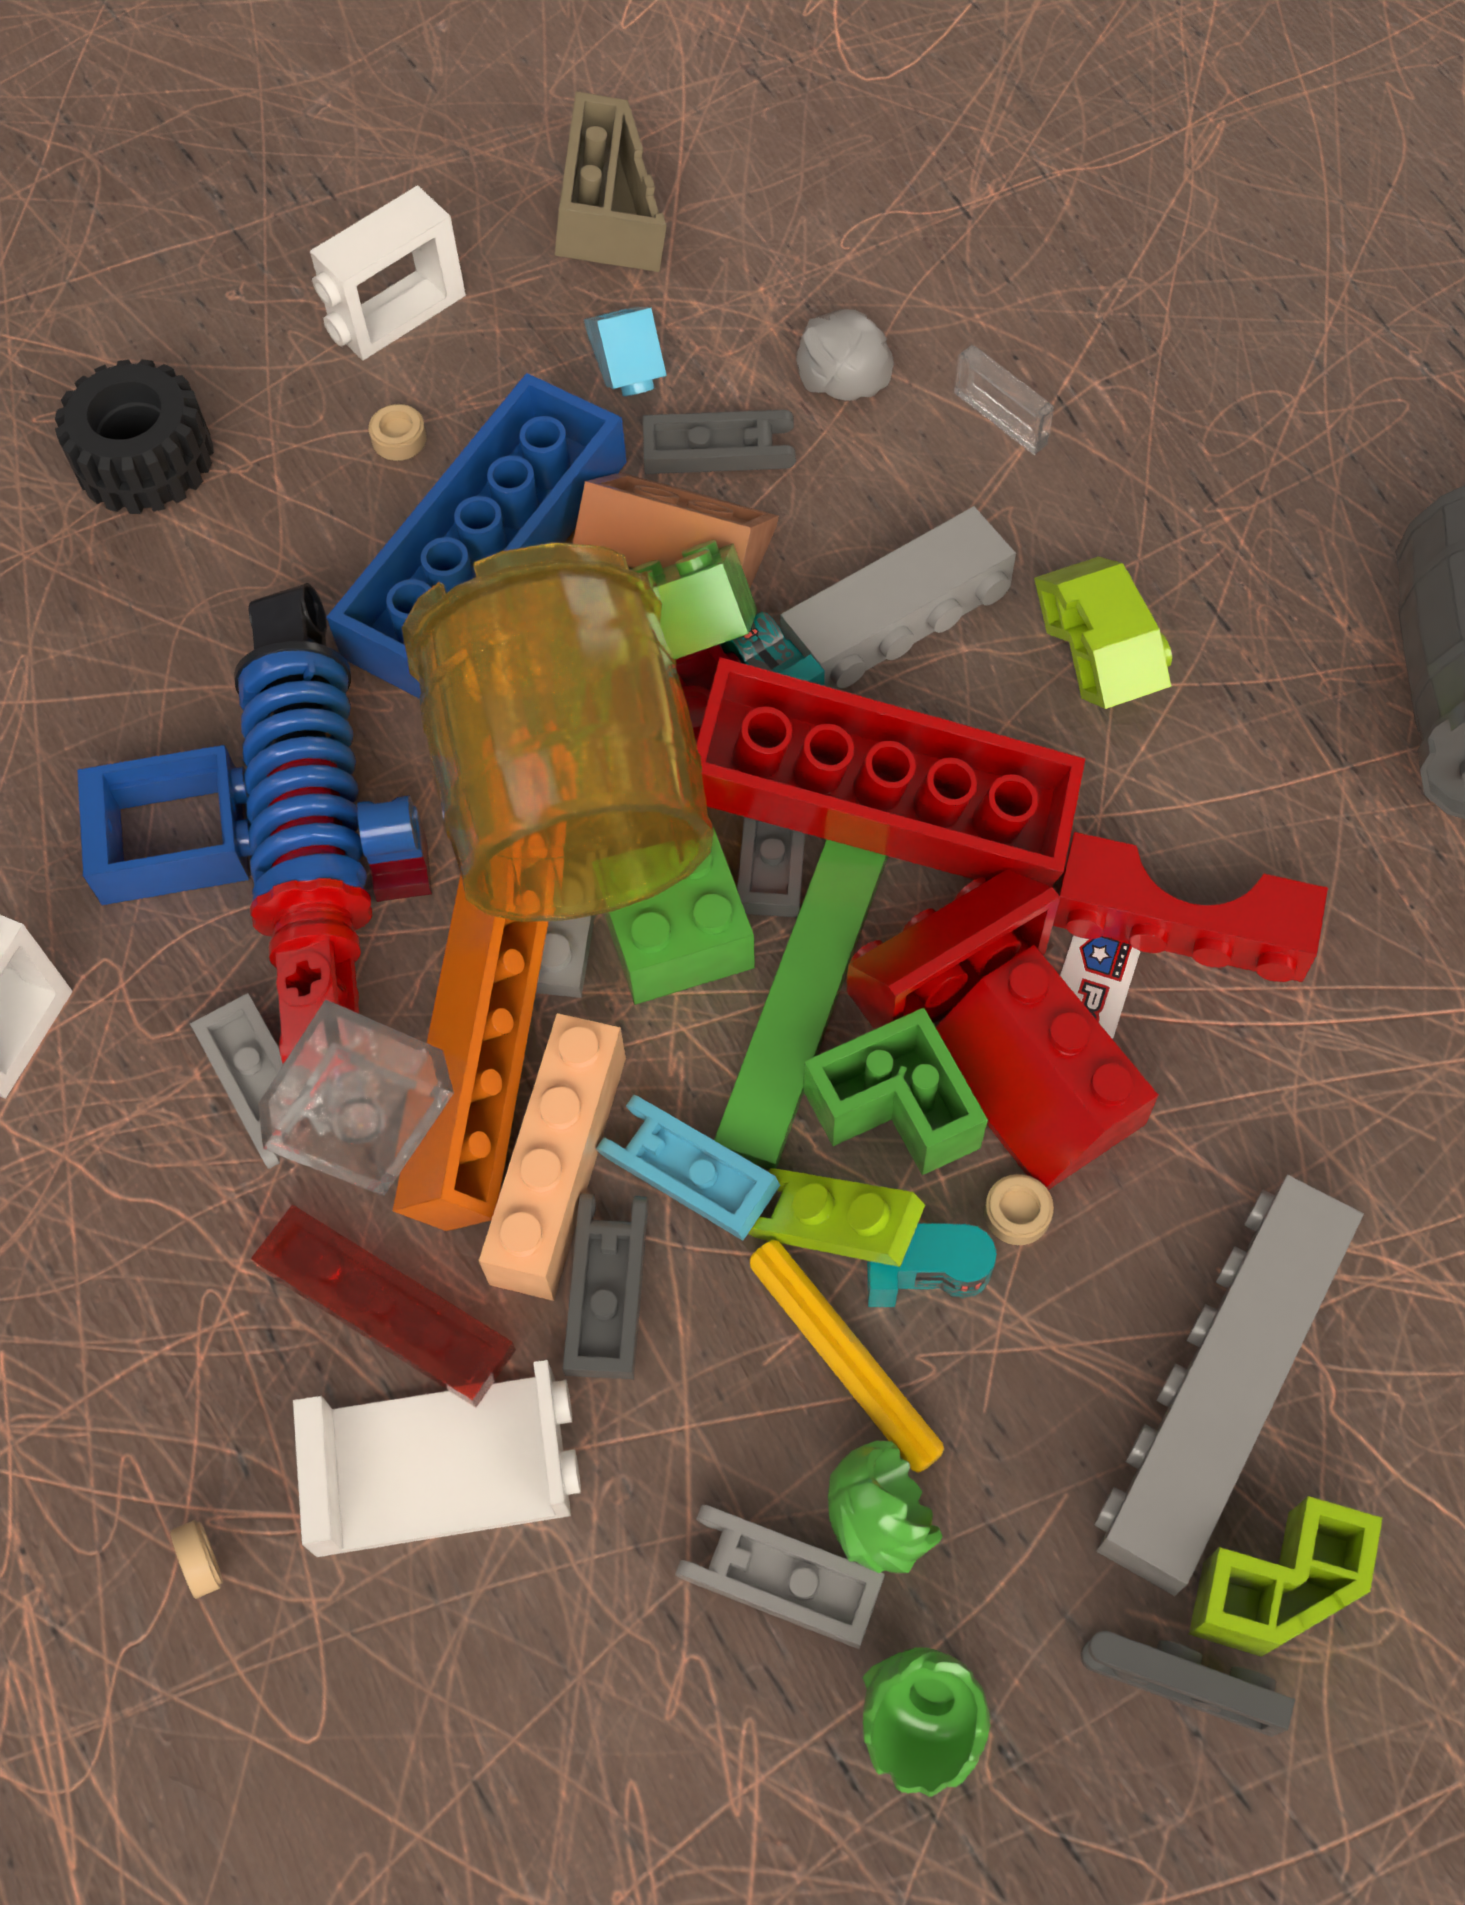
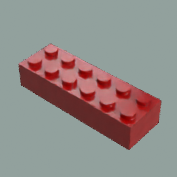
M720 657L681 800L973 880L984 877L988 881L1008 869L1052 887L1064 872L1086 758Z

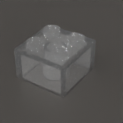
M325 999L258 1103L263 1149L385 1196L454 1094L443 1050Z

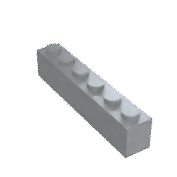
M1288 1174L1274 1195L1265 1190L1261 1191L1244 1226L1255 1231L1246 1251L1234 1246L1217 1277L1216 1283L1227 1288L1217 1310L1205 1304L1186 1341L1198 1347L1188 1368L1186 1369L1175 1363L1156 1401L1168 1407L1157 1430L1145 1424L1126 1459V1463L1137 1468L1126 1492L1113 1487L1094 1523V1526L1106 1532L1096 1552L1173 1596L1177 1595L1187 1586L1364 1213Z

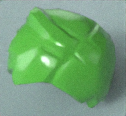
M874 1441L862 1445L851 1451L840 1461L830 1475L828 1489L829 1518L836 1538L849 1561H856L865 1568L877 1573L882 1571L909 1573L916 1560L937 1545L943 1536L940 1528L932 1525V1510L919 1504L922 1490L908 1476L910 1463L900 1459V1450L892 1441Z
M919 1647L905 1649L903 1652L873 1665L862 1677L867 1689L863 1706V1738L876 1772L879 1775L890 1774L896 1789L900 1792H921L929 1797L936 1795L946 1787H956L961 1784L977 1765L985 1748L990 1730V1713L984 1690L974 1678L971 1670L962 1661L946 1653L931 1648Z

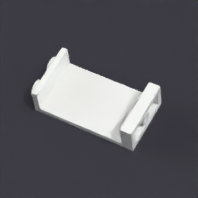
M548 1360L533 1362L535 1377L337 1409H332L322 1396L293 1400L302 1545L316 1557L571 1516L569 1495L581 1493L576 1451L575 1449L563 1451L560 1424L572 1422L567 1380L555 1381Z

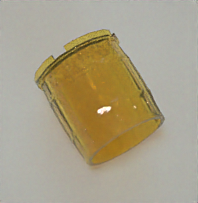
M549 543L501 551L473 563L476 578L455 586L447 593L444 584L438 582L421 595L402 626L405 654L409 673L420 682L421 716L423 730L426 734L433 779L442 812L443 826L447 837L451 841L463 879L466 900L487 915L520 922L566 921L613 912L654 897L689 877L711 853L714 831L711 820L708 817L701 774V755L698 753L688 706L676 670V662L667 646L660 627L662 602L659 590L649 573L644 571L639 574L629 570L624 554L604 546Z

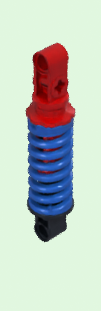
M309 583L250 601L248 612L253 630L254 650L239 661L234 672L235 688L239 694V703L243 710L241 715V733L245 738L243 743V761L247 766L244 773L245 789L249 794L246 805L247 818L251 823L248 835L249 847L253 852L250 865L254 888L252 890L253 901L250 906V916L253 917V927L259 933L272 937L269 942V960L277 968L276 987L279 995L281 1023L279 1051L283 1067L289 1079L297 1086L361 1070L365 1065L366 1049L360 1027L359 992L355 971V962L361 955L359 936L354 931L364 927L373 916L372 907H370L371 896L364 889L367 878L366 870L359 862L363 856L361 839L356 832L359 829L357 807L354 802L358 798L359 789L358 783L352 776L356 767V757L349 748L353 743V728L347 721L350 716L351 704L346 695L351 685V670L347 660L340 653L326 646L327 618L318 593ZM326 733H329L332 736L326 738Z

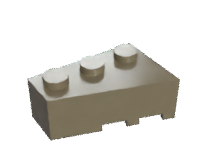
M575 92L558 213L555 256L660 272L667 225L663 213H659L654 198L655 186L652 176L647 175L642 159L643 147L628 100Z

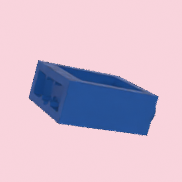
M225 745L77 770L83 877L101 905L249 880L247 856L253 855L249 847L248 835L251 823L248 819H243L242 804L246 803L249 797L245 789L244 773L246 769L244 766L235 768ZM218 793L222 845L124 861L121 809Z

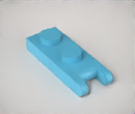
M633 1095L626 1104V1108L633 1115L644 1120L643 1124L625 1149L614 1141L603 1137L596 1150L611 1162L739 1239L744 1240L780 1187L776 1176L641 1097Z

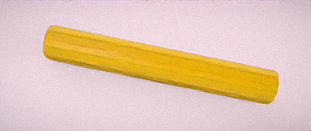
M771 1240L758 1248L749 1258L752 1271L888 1441L895 1443L900 1450V1456L904 1460L909 1461L912 1471L919 1473L935 1463L944 1451L941 1440L782 1244L777 1240Z

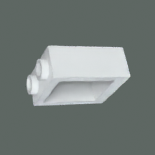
M418 185L310 250L316 272L312 282L327 311V316L323 318L324 325L332 339L339 346L342 347L346 344L362 361L466 296L451 216ZM412 252L416 271L361 304L356 286Z
M0 915V1097L6 1099L73 991L24 924Z

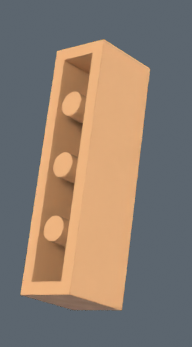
M557 1013L479 1258V1263L490 1286L554 1301L577 1225L580 1193H586L598 1154L596 1147L603 1138L626 1060L621 1027Z

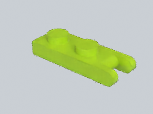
M776 1168L769 1169L768 1172L776 1176L780 1184L777 1191L782 1193L771 1218L759 1216L749 1231V1235L761 1240H777L781 1244L901 1267L925 1207V1204L914 1192Z

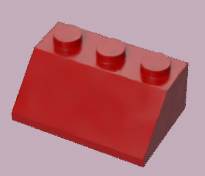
M1008 869L988 881L984 877L975 879L957 894L953 902L938 911L929 908L918 913L905 925L903 932L884 943L881 940L872 941L857 951L852 957L851 963L848 964L846 992L874 1029L921 1008H925L931 1021L934 1023L946 1016L984 976L1031 946L1035 945L1042 955H1045L1060 896L1053 887Z
M1035 945L984 976L935 1027L986 1115L988 1127L1024 1173L1040 1181L1048 1190L1146 1125L1159 1096Z

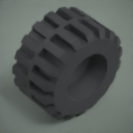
M130 359L117 361V366L110 368L102 365L94 369V375L89 378L83 375L74 382L76 389L65 392L61 399L64 407L56 410L55 421L58 427L55 431L57 439L82 490H86L88 497L96 504L104 502L108 510L119 512L123 507L127 508L129 514H141L144 508H152L153 512L165 509L164 504L172 500L176 504L187 498L185 491L188 489L196 490L202 484L203 480L200 474L208 473L212 465L209 455L214 453L213 442L194 390L191 389L189 382L183 375L176 376L175 370L165 364L156 368L154 361L141 359L138 364H131Z

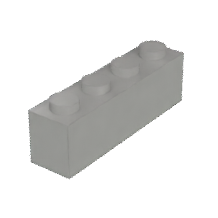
M973 506L780 614V629L784 637L790 640L804 657L811 654L825 670L824 686L834 689L837 687L846 688L858 681L865 671L886 659L895 660L901 657L915 642L933 632H944L954 626L961 616L982 604L991 605L1001 599L1011 586L1016 553L976 507Z

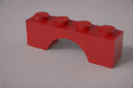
M1074 832L1061 883L1060 900L1053 926L1067 929L1069 933L1084 939H1096L1102 936L1129 942L1133 948L1146 953L1166 951L1192 957L1197 963L1208 967L1232 966L1254 971L1260 977L1274 982H1287L1291 980L1303 982L1318 953L1328 887L1264 873L1251 890L1233 901L1217 905L1193 904L1169 895L1153 882L1142 865L1137 845Z

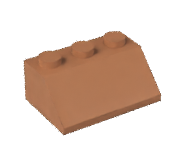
M619 472L585 481L571 550L589 555L588 563L590 565L606 570L621 571L623 565L635 568L654 560H660L662 568L668 567L682 559V552L686 549L711 540H716L718 548L734 543L750 588L777 527L779 516Z

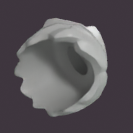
M840 309L810 319L804 329L796 356L799 376L805 389L809 392L826 393L840 400L854 401L860 397H873L879 390L887 387L891 380L894 361L886 343L887 338L884 332L872 320L867 319L865 314L857 310Z

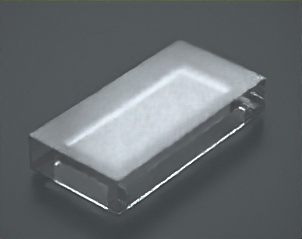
M971 345L958 355L954 393L1033 455L1048 445L1054 406L977 347Z

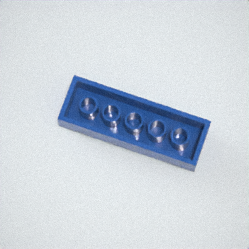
M526 373L327 615L338 652L348 662L437 707L459 679V672L471 664L528 588L575 530L585 481L619 473L626 464L622 417Z

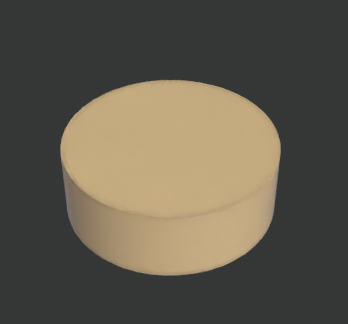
M403 404L386 406L377 411L369 422L368 429L373 448L377 454L385 459L394 461L406 460L417 455L425 446L427 434L423 418L411 406Z
M1022 1174L1009 1175L998 1180L990 1189L984 1207L985 1221L990 1231L1001 1241L1012 1245H1027L1041 1238L1047 1231L1053 1216V1200L1048 1189L1037 1179Z
M193 1520L170 1530L179 1564L194 1598H200L220 1589V1584L223 1583L221 1572L202 1523Z

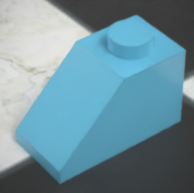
M631 307L583 319L606 387L612 389L621 387L622 395L629 396L655 389L653 379L667 376L651 308Z

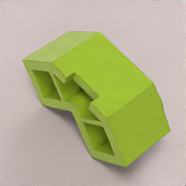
M1098 556L1034 578L1046 633L1070 644L1081 699L1107 709L1171 687L1168 667L1172 664L1170 645L1166 637L1160 632V628L1123 563Z
M1307 1496L1288 1513L1279 1565L1219 1547L1203 1562L1189 1635L1262 1657L1360 1599L1371 1591L1383 1518Z

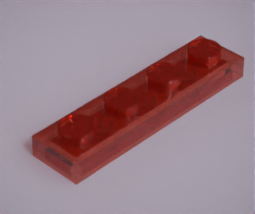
M293 1204L251 1257L256 1268L475 1408L516 1351L513 1342Z

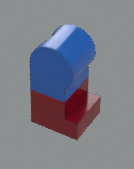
M410 795L397 797L390 802L384 803L358 802L357 814L361 845L372 873L373 891L376 901L432 895L428 843L417 807L413 805Z

